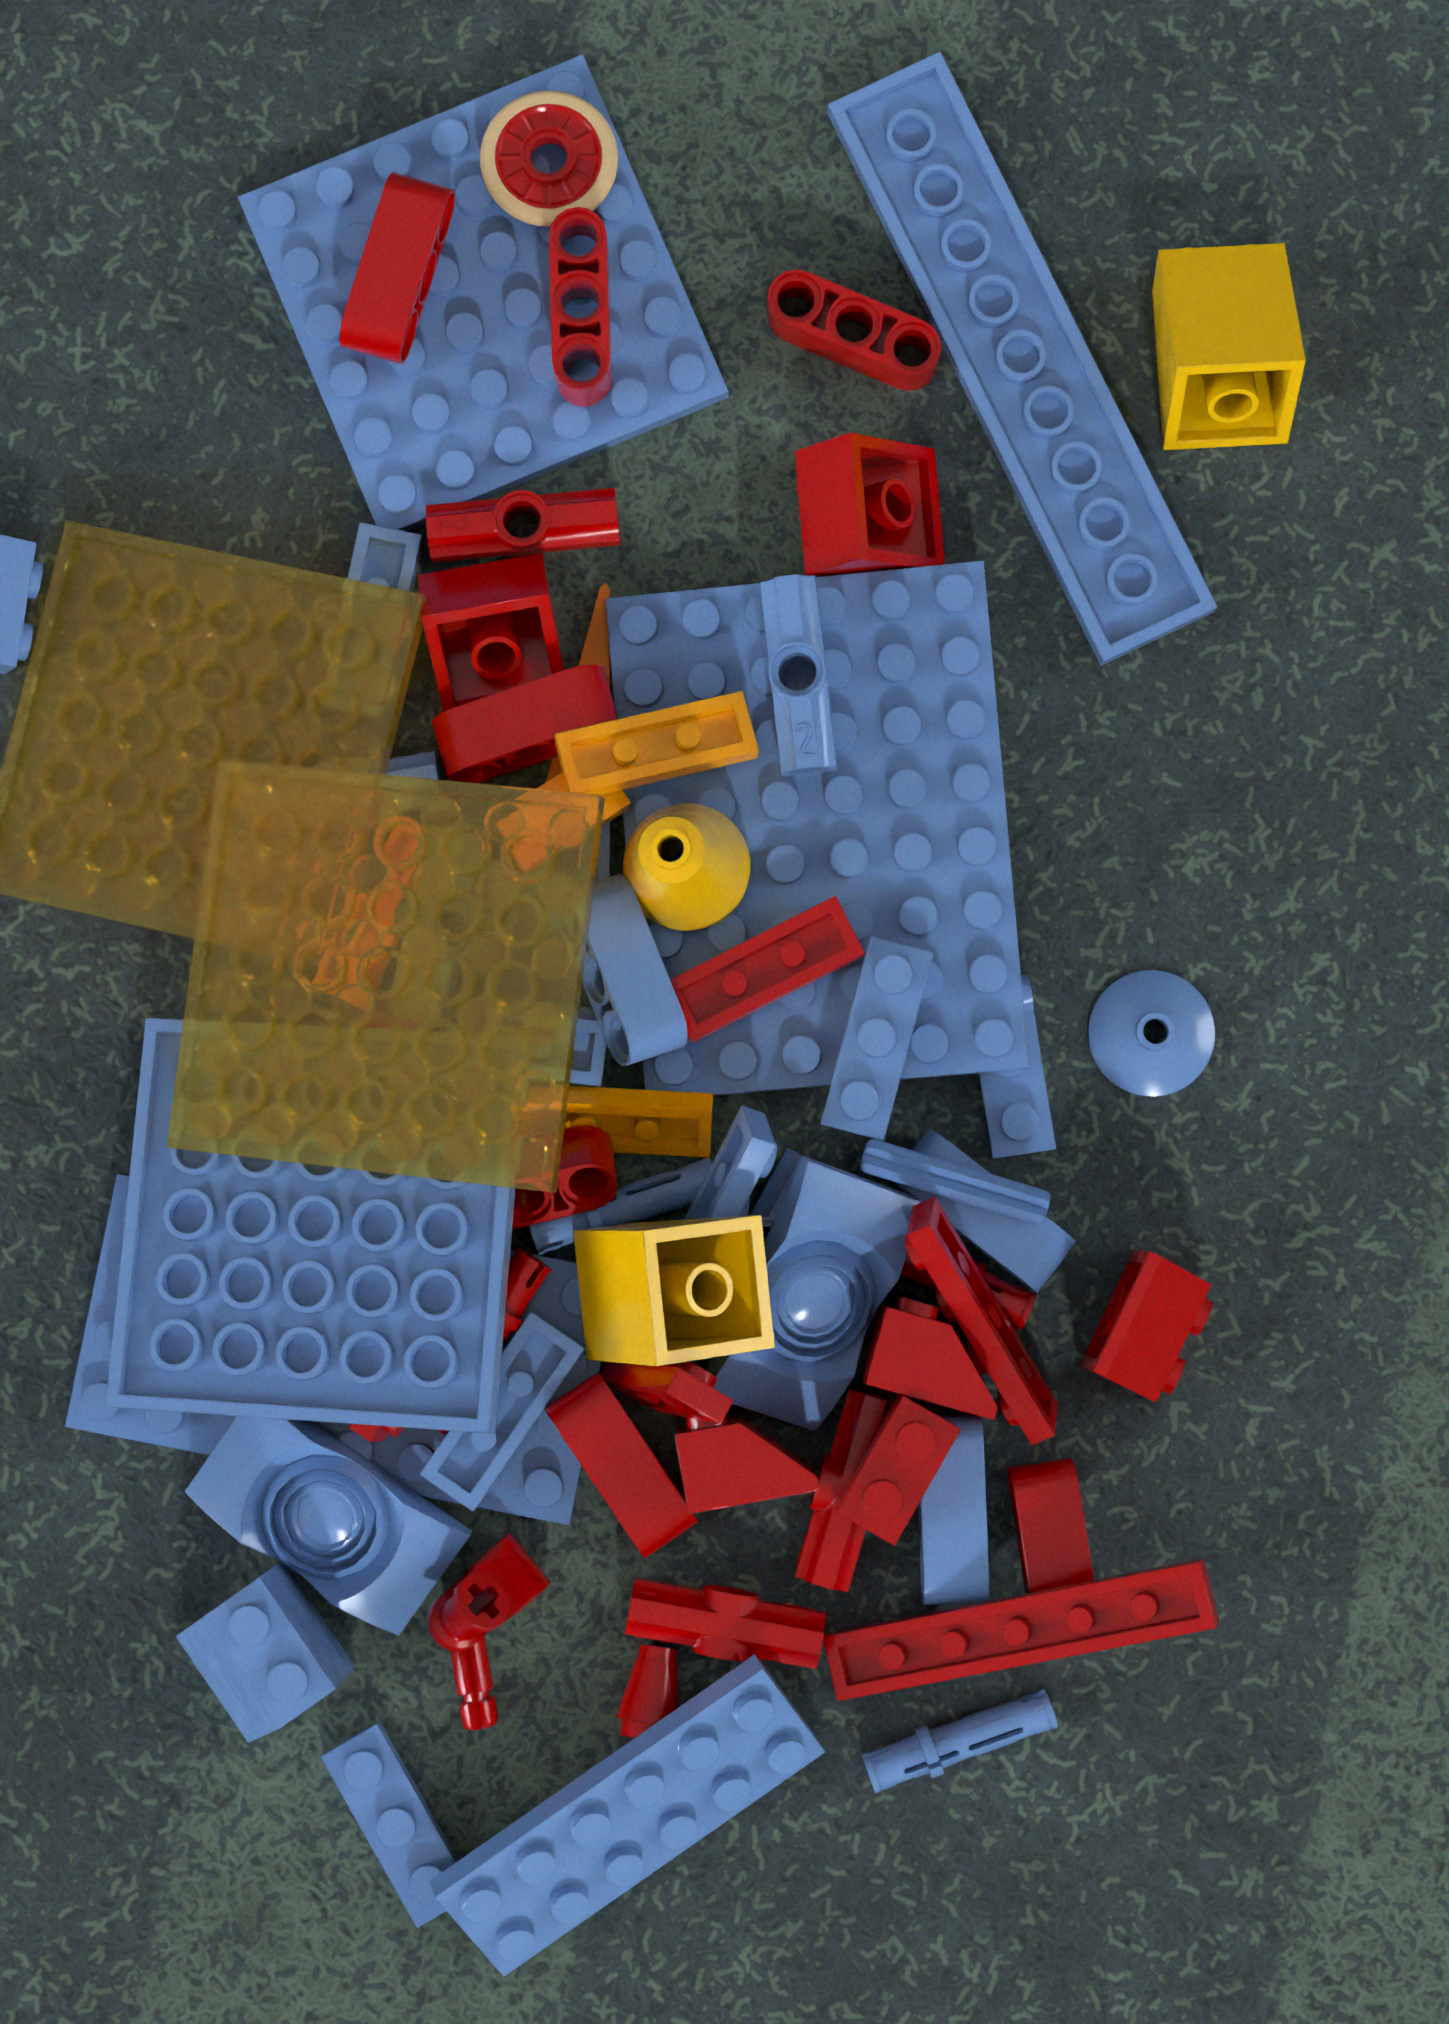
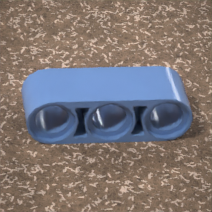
M618 874L559 892L556 897V912L560 928L606 1044L616 1062L621 1066H627L684 1047L687 1043L688 1032L682 1008L636 894L626 877Z
M928 1129L912 1149L916 1152L989 1173L932 1129ZM893 1182L905 1193L915 1196L920 1202L936 1196L959 1235L1036 1293L1039 1292L1076 1243L1069 1234L1047 1217H1045L1041 1224H1032Z
M974 1414L940 1415L956 1424L961 1431L918 1504L923 1605L965 1604L989 1601V1557L982 1418Z

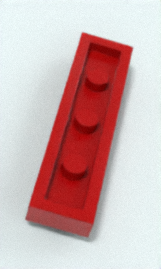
M936 1196L912 1206L907 1234L904 1236L907 1253L918 1270L927 1269L937 1286V1301L946 1319L951 1323L958 1321L967 1336V1349L975 1368L982 1375L989 1373L998 1388V1401L1005 1418L1012 1426L1020 1425L1031 1445L1055 1436L1058 1402Z

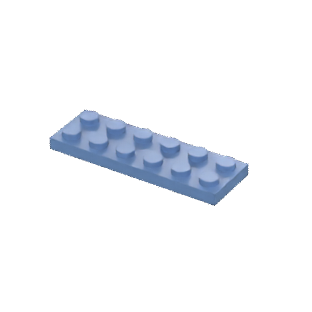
M754 1654L430 1880L434 1897L505 1977L824 1754L825 1751L816 1735Z

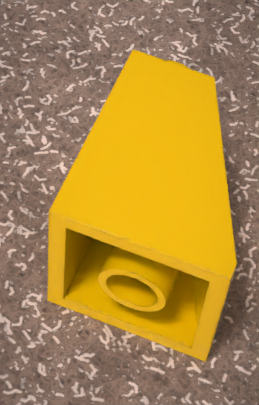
M1285 243L1158 250L1152 295L1163 450L1288 444L1306 358Z
M761 1215L638 1222L573 1230L586 1360L662 1366L775 1348Z

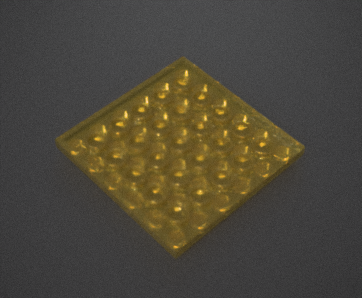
M66 520L0 773V895L337 972L423 628L421 609L428 598L420 593Z
M219 759L167 1148L556 1193L605 799L596 794Z

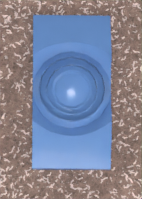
M803 1156L764 1242L775 1348L713 1357L706 1371L718 1379L714 1389L731 1398L734 1405L816 1431L854 1378L865 1332L877 1307L900 1278L907 1255L904 1236L907 1234L912 1206L921 1202L915 1196Z
M237 1416L185 1490V1493L208 1516L240 1544L278 1559L302 1575L331 1605L398 1636L472 1533V1530L311 1421Z

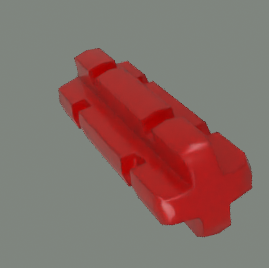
M483 1637L474 1646L465 1651H450L457 1695H463L464 1699L459 1706L462 1724L466 1730L489 1728L495 1725L498 1720L495 1696L489 1695V1690L492 1689L493 1683L485 1637Z

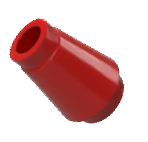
M639 1645L638 1657L635 1659L616 1715L617 1719H622L619 1736L635 1738L679 1707L678 1664L676 1663L678 1650Z

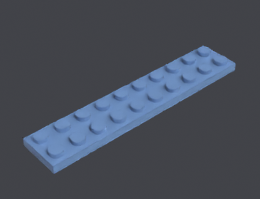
M941 52L829 103L827 114L931 325L939 335L940 343L1100 666L1214 613L1217 605Z

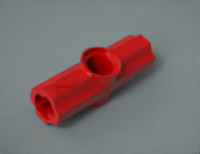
M615 488L542 495L526 490H516L498 499L426 505L427 539L432 563L512 556L515 558L545 552L620 546ZM521 513H530L540 520V526L537 531L526 538H517L507 532V525L510 520Z
M847 1389L830 1452L824 1453L817 1473L820 1490L812 1492L809 1509H813L796 1562L795 1577L831 1590L849 1591L866 1529L837 1513L835 1503L892 1406L893 1400L864 1391Z
M635 1577L625 1634L637 1638L692 1646L693 1652L717 1659L744 1662L755 1654L758 1659L817 1669L824 1636L826 1611L816 1610V1608L810 1609L790 1603L761 1600L760 1595L757 1593L721 1585L705 1584L700 1589Z

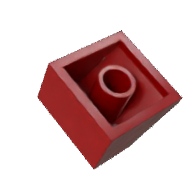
M850 432L795 451L802 551L806 576L825 577L945 564L934 448Z
M543 553L418 575L421 618L443 712L564 670Z
M1133 1250L1078 1366L1153 1402H1157L1161 1391L1170 1395L1176 1387L1185 1367L1186 1360L1178 1356L1189 1333L1194 1336L1200 1334L1212 1310L1213 1301L1206 1299L1211 1284L1151 1251Z
M897 1296L894 1308L880 1304L860 1379L866 1385L994 1420L998 1407L952 1326L943 1321L936 1320L939 1307Z
M725 1415L721 1424L686 1417L687 1425L676 1427L674 1436L688 1514L820 1490L813 1466L740 1415L726 1417Z

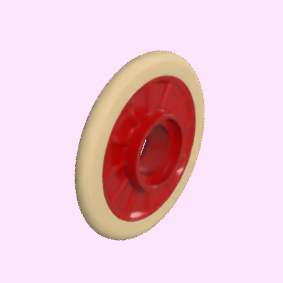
M560 91L533 92L508 103L490 122L480 149L482 178L494 201L514 218L536 226L551 227L556 216L569 208L581 207L591 211L595 210L608 195L618 168L616 140L603 115L584 99ZM545 144H555L561 147L567 155L564 166L554 173H542L536 170L531 163V157L538 147Z

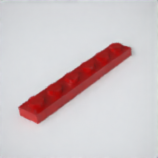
M1200 1558L829 1632L823 1636V1643L837 1701L1216 1629L1220 1621L1205 1560Z

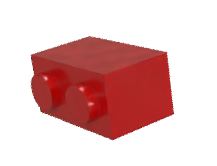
M898 1394L835 1503L836 1512L895 1546L961 1429L956 1424L908 1396Z

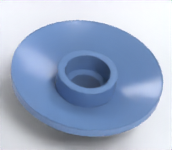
M1144 970L1123 976L1112 983L1100 995L1090 1015L1088 1041L1096 1065L1114 1085L1129 1093L1140 1096H1164L1185 1088L1205 1069L1214 1048L1215 1026L1206 1000L1188 981L1165 971ZM1149 1020H1157L1165 1027V1038L1159 1044L1150 1043L1144 1037L1143 1028Z

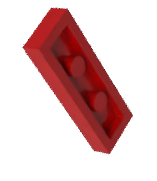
M834 896L670 979L686 1020L688 1037L694 1043L864 957L866 954L837 897Z
M688 1361L681 1362L680 1365L675 1363L662 1366L606 1362L600 1373L609 1387L652 1411L721 1424L733 1402L731 1398L714 1389L718 1379L713 1374Z

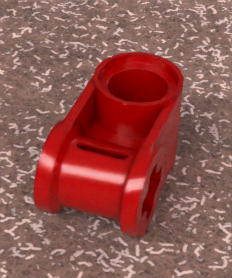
M508 1533L466 1569L467 1573L434 1601L428 1611L427 1623L429 1631L434 1640L443 1648L453 1652L465 1651L474 1646L488 1632L498 1628L506 1620H509L546 1589L551 1581L513 1535Z

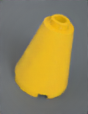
M691 803L676 804L654 812L636 828L625 850L623 876L630 882L642 912L648 919L669 929L699 931L719 924L739 906L749 882L751 858L742 834L725 815L704 805ZM684 850L678 860L670 862L676 853Z

